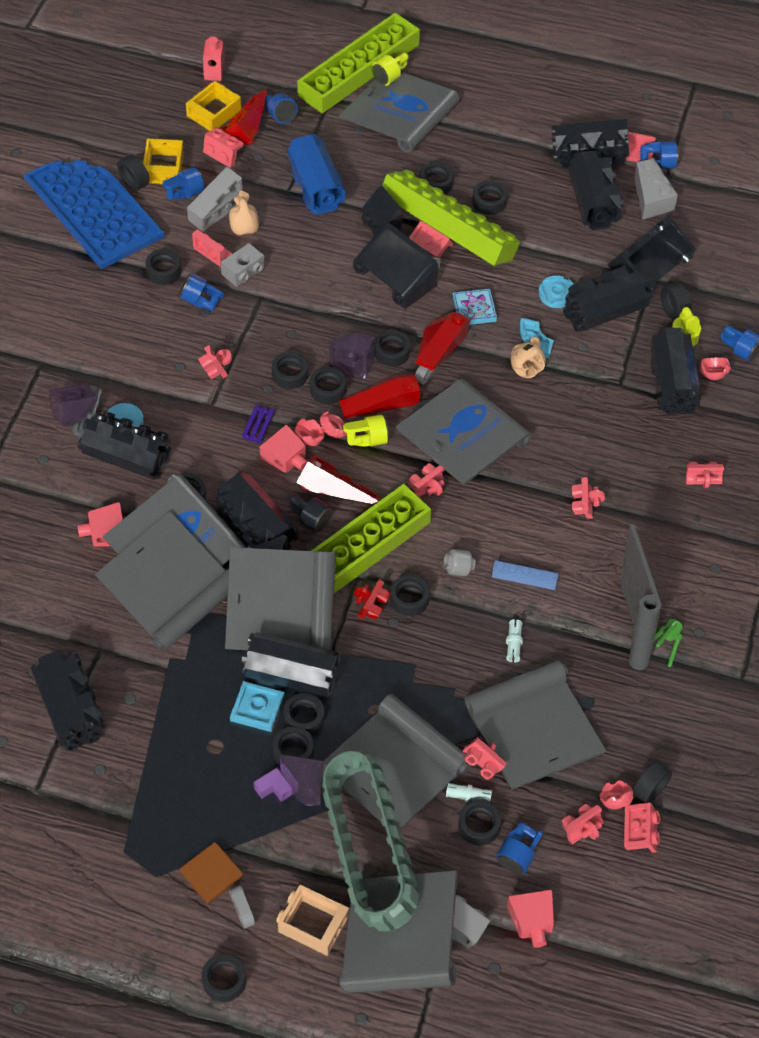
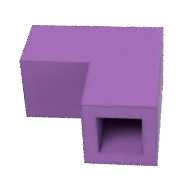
M277 768L254 782V789L261 798L274 792L282 802L293 795L292 787Z

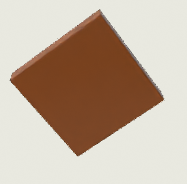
M216 842L179 869L182 876L207 905L244 878L243 873Z

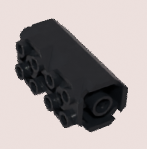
M627 119L551 126L552 137L555 136L552 139L553 150L556 149V151H553L554 162L561 163L563 168H569V162L577 152L598 150L604 157H611L612 164L624 163L630 155Z
M598 150L575 153L573 159L569 162L568 171L582 222L585 226L589 225L591 230L608 229L611 226V222L614 221L616 223L621 220V208L624 207L623 197H620L619 183L613 184V181L616 180V172L612 170L611 157H604Z
M623 265L613 271L605 272L601 276L602 280L600 282H597L594 278H589L581 283L571 285L568 288L569 293L565 296L566 308L563 309V313L566 319H569L575 332L591 329L648 307L651 294L650 291L646 292L645 287L648 286V283L641 272L630 270L627 266Z
M665 328L661 330L660 335L657 336L656 333L652 336L650 344L652 353L650 360L652 374L656 377L657 383L655 391L657 405L666 414H690L695 412L696 407L700 405L702 397L691 335L688 332L685 334L682 328Z
M106 411L103 414L96 413L91 419L87 418L84 421L83 436L77 445L78 449L82 450V454L153 480L161 477L162 473H159L161 468L165 469L167 467L172 451L171 447L168 446V444H171V440L168 439V433L162 431L154 432L151 431V427L141 424L139 427H135L132 425V420L127 418L118 419L115 417V414Z
M240 471L233 478L220 483L217 488L219 492L216 497L219 506L216 509L217 513L222 519H226L233 532L242 531L243 534L240 538L246 546L249 545L250 548H255L259 544L285 535L287 536V550L292 547L290 544L292 539L296 541L299 537L298 527L250 474Z
M259 632L256 634L250 633L248 639L249 649L244 651L241 663L244 664L242 674H245V677L252 678L254 683L275 690L289 687L293 688L296 694L310 693L317 696L320 700L331 694L337 676L336 666L339 667L340 652Z
M55 651L42 656L38 660L39 664L36 667L35 664L31 667V671L60 747H65L67 751H73L84 744L97 742L100 739L99 734L105 728L102 719L103 714L100 706L96 705L93 689L89 688L87 674L85 670L82 671V664L78 653L68 652V655H64L63 651Z

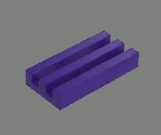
M255 405L242 438L261 444L274 416V410L270 409L268 411L266 407L261 409L258 405ZM258 414H260L259 417H258V419H257V422H256V424H255V426H254V428H253V431H252L251 435L249 436V433H250V431H251V429H252V426H253V424H254V422H255V420H256V417H257ZM264 415H266L267 418H266V420H265V422H264V425H263V427H262V429H261V431H260V434H259V436H258V438H257V437H255V436H256L257 431H258V429H259V427H260V425H261V422H262V420H263V418H264Z

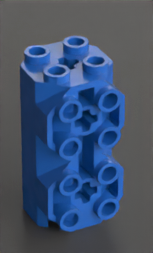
M316 134L293 139L288 147V159L292 167L293 178L296 184H299L302 188L303 200L307 209L316 215L337 210L340 202L343 203L345 201V188L323 140L318 138Z

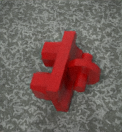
M380 579L370 592L368 591L370 587L366 584L363 588H355L356 603L361 604L364 601L357 615L359 618L363 619L366 615L376 620L379 617L383 608L374 604V601L377 600L384 605L390 596V592L382 587L384 582Z

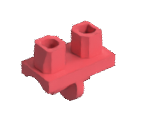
M209 345L206 346L204 349L207 353L198 358L211 379L219 374L224 379L228 374L222 366L231 362V352L227 349H222L215 355Z
M709 461L707 464L701 465L697 462H689L686 471V485L703 484L704 488H709L710 484H722L724 466L716 461Z
M428 463L422 469V474L425 477L421 478L417 474L412 475L409 478V485L414 490V494L419 498L426 493L429 496L431 494L441 495L443 493L442 486L444 485V477L442 475L444 468L440 465L435 467Z
M588 477L582 478V484L572 486L574 499L582 498V500L572 502L574 514H585L587 519L593 518V505L595 507L599 506V503L605 500V493L600 491L599 487H593L592 491V486L588 485Z
M476 738L463 749V752L466 753L465 761L473 766L478 764L482 768L480 771L481 775L488 780L505 768L507 763L494 752L496 748L494 742L486 745L479 738Z
M585 804L580 807L577 819L569 815L562 819L563 828L567 832L570 843L574 844L581 838L585 839L588 836L593 840L599 837L598 829L602 827L604 821L601 817L602 809L598 805L592 808Z

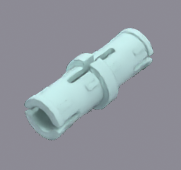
M515 619L509 621V636L506 638V644L508 645L506 659L509 662H512L513 655L515 657L514 662L520 661V646L523 644V638L521 637L523 623L520 620H517L516 627L514 625Z
M448 783L446 797L463 799L469 803L470 801L478 800L490 803L492 790L472 787L473 785L461 786Z

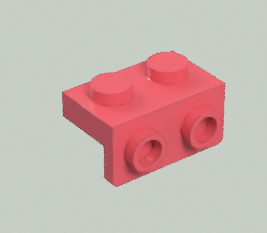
M215 128L205 134L203 152L231 168L235 166L237 150L242 148L244 143L223 130Z

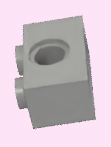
M250 243L221 261L222 275L236 287L246 282L256 273L261 272L264 268V255Z

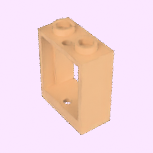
M299 885L296 891L293 890L287 901L289 905L286 910H281L277 917L278 932L328 956L349 918V908ZM302 901L334 916L321 940L289 925Z

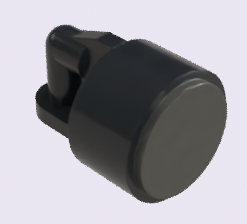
M295 494L289 498V507L291 511L300 516L299 521L302 525L316 533L324 529L332 516L331 506L317 497L309 502L304 501Z

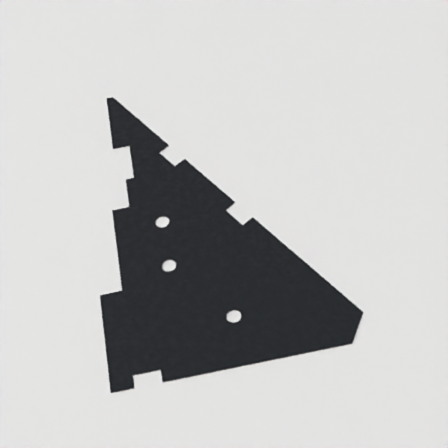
M208 613L185 633L191 634L185 661L169 659L124 853L154 877H158L183 867L214 842L225 851L328 811L329 808L326 806L323 797L325 789L322 787L324 772L318 766L371 719L367 713L368 708L371 705H380L389 694H394L454 745L481 734L467 710L465 700L454 698L455 689L413 683L416 665L340 654L339 667L336 666L337 676L332 692L328 697L321 700L324 706V724L318 732L311 735L314 741L313 759L306 767L300 770L291 771L283 769L276 763L273 757V740L280 730L286 728L284 723V706L287 700L296 695L293 688L289 687L276 689L283 691L285 696L271 732L230 721V715L243 681L255 683L252 678L245 677V674H242L244 664L241 663L244 651L248 650L225 649L227 616ZM574 696L583 711L594 707L595 699ZM302 705L292 710L291 717L298 723L307 724L316 719L317 712L316 710H309ZM289 739L283 742L280 749L281 753L286 757L298 758L306 752V745L301 740ZM218 740L222 742L224 749L220 754L212 755L206 749L207 744L210 741ZM276 768L292 787L293 795L282 802L274 792L261 798L254 789V782Z

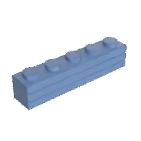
M495 560L492 577L555 590L559 573Z

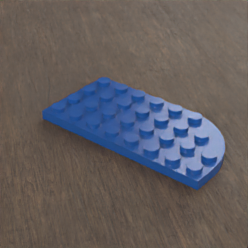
M74 160L73 163L57 161L24 174V179L101 270L164 238V232L110 172L100 166L95 167L88 165V162Z

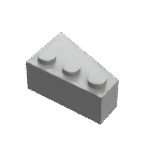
M654 158L637 162L634 179L637 194L639 195L642 220L675 210L678 195Z
M226 167L187 207L188 220L201 231H205L229 214L230 210L237 205L234 197L242 190V178Z
M456 895L452 939L470 948L477 943L490 920L485 917L482 911L473 909L466 904L467 902L463 897Z

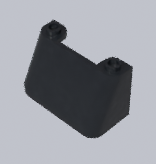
M668 215L612 260L608 267L613 271L625 265L630 270L640 271L648 283L645 289L651 293L657 288L655 284L679 263H687L693 258L691 254L697 249L670 215Z
M389 223L379 229L353 260V268L358 274L365 275L368 271L373 273L392 289L393 301L404 309H407L437 286L438 264L435 258Z

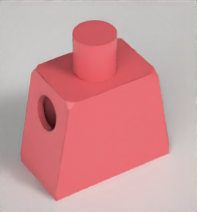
M209 37L205 42L203 54L204 80L221 81L225 61L224 42L216 37ZM212 60L216 61L215 66H212Z
M287 425L260 446V459L283 472L290 471L294 466L303 471L308 462L304 459L306 456L304 443Z
M120 502L89 511V523L77 525L79 537L91 535L93 546H110L103 536L123 520Z
M552 890L509 896L507 908L519 937H531L533 947L535 948L545 946L547 944L545 935L551 934L554 926Z

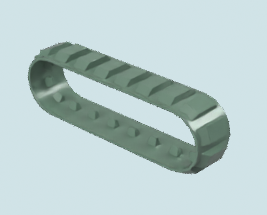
M361 751L344 752L334 757L326 766L322 787L325 789L323 797L326 806L329 808L330 824L334 827L335 843L339 846L338 855L340 862L344 866L345 882L350 886L348 888L350 901L355 906L354 911L369 927H375L378 931H392L408 923L415 914L419 899V893L415 890L417 881L414 872L410 869L412 866L409 853L405 850V839L399 830L401 825L398 815L394 812L395 804L393 797L389 793L390 787L387 778L383 774V769L370 754L364 755ZM364 770L368 774L371 773V785L376 791L378 798L376 803L381 809L383 816L381 819L382 825L387 830V843L391 845L394 855L392 857L393 864L397 866L399 873L397 878L399 884H401L398 898L385 910L375 912L371 906L368 907V895L363 888L361 880L363 877L356 862L358 858L352 847V835L347 828V817L343 813L342 798L340 796L342 785L348 777Z

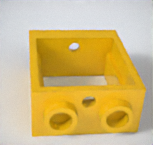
M216 81L212 82L186 103L187 116L209 131L221 127L241 111V97ZM217 98L227 106L214 115L204 107Z
M147 139L143 164L149 175V183L163 184L164 180L177 176V173L181 172L184 155L183 140ZM152 155L177 156L176 166L151 165Z

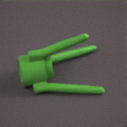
M669 619L667 624L662 626L655 634L654 639L655 642L662 635L656 643V647H659L665 639L668 641L675 640L668 667L672 666L679 642L683 637L680 634L683 626L675 619Z

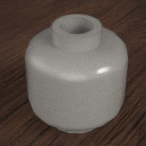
M451 549L444 556L443 566L449 575L468 576L470 571L475 568V558H472V554L468 550Z

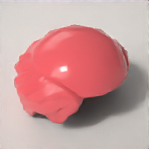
M715 357L714 359L704 358L699 366L700 373L710 380H720L731 370L728 359L722 357Z
M329 411L321 415V428L327 435L335 438H342L347 435L343 430V425L347 422L344 423L340 417L329 414Z
M301 419L294 430L304 445L317 446L324 438V430L314 419Z
M621 780L614 784L606 783L600 793L602 804L613 810L628 806L633 800L632 787L627 782L624 783Z

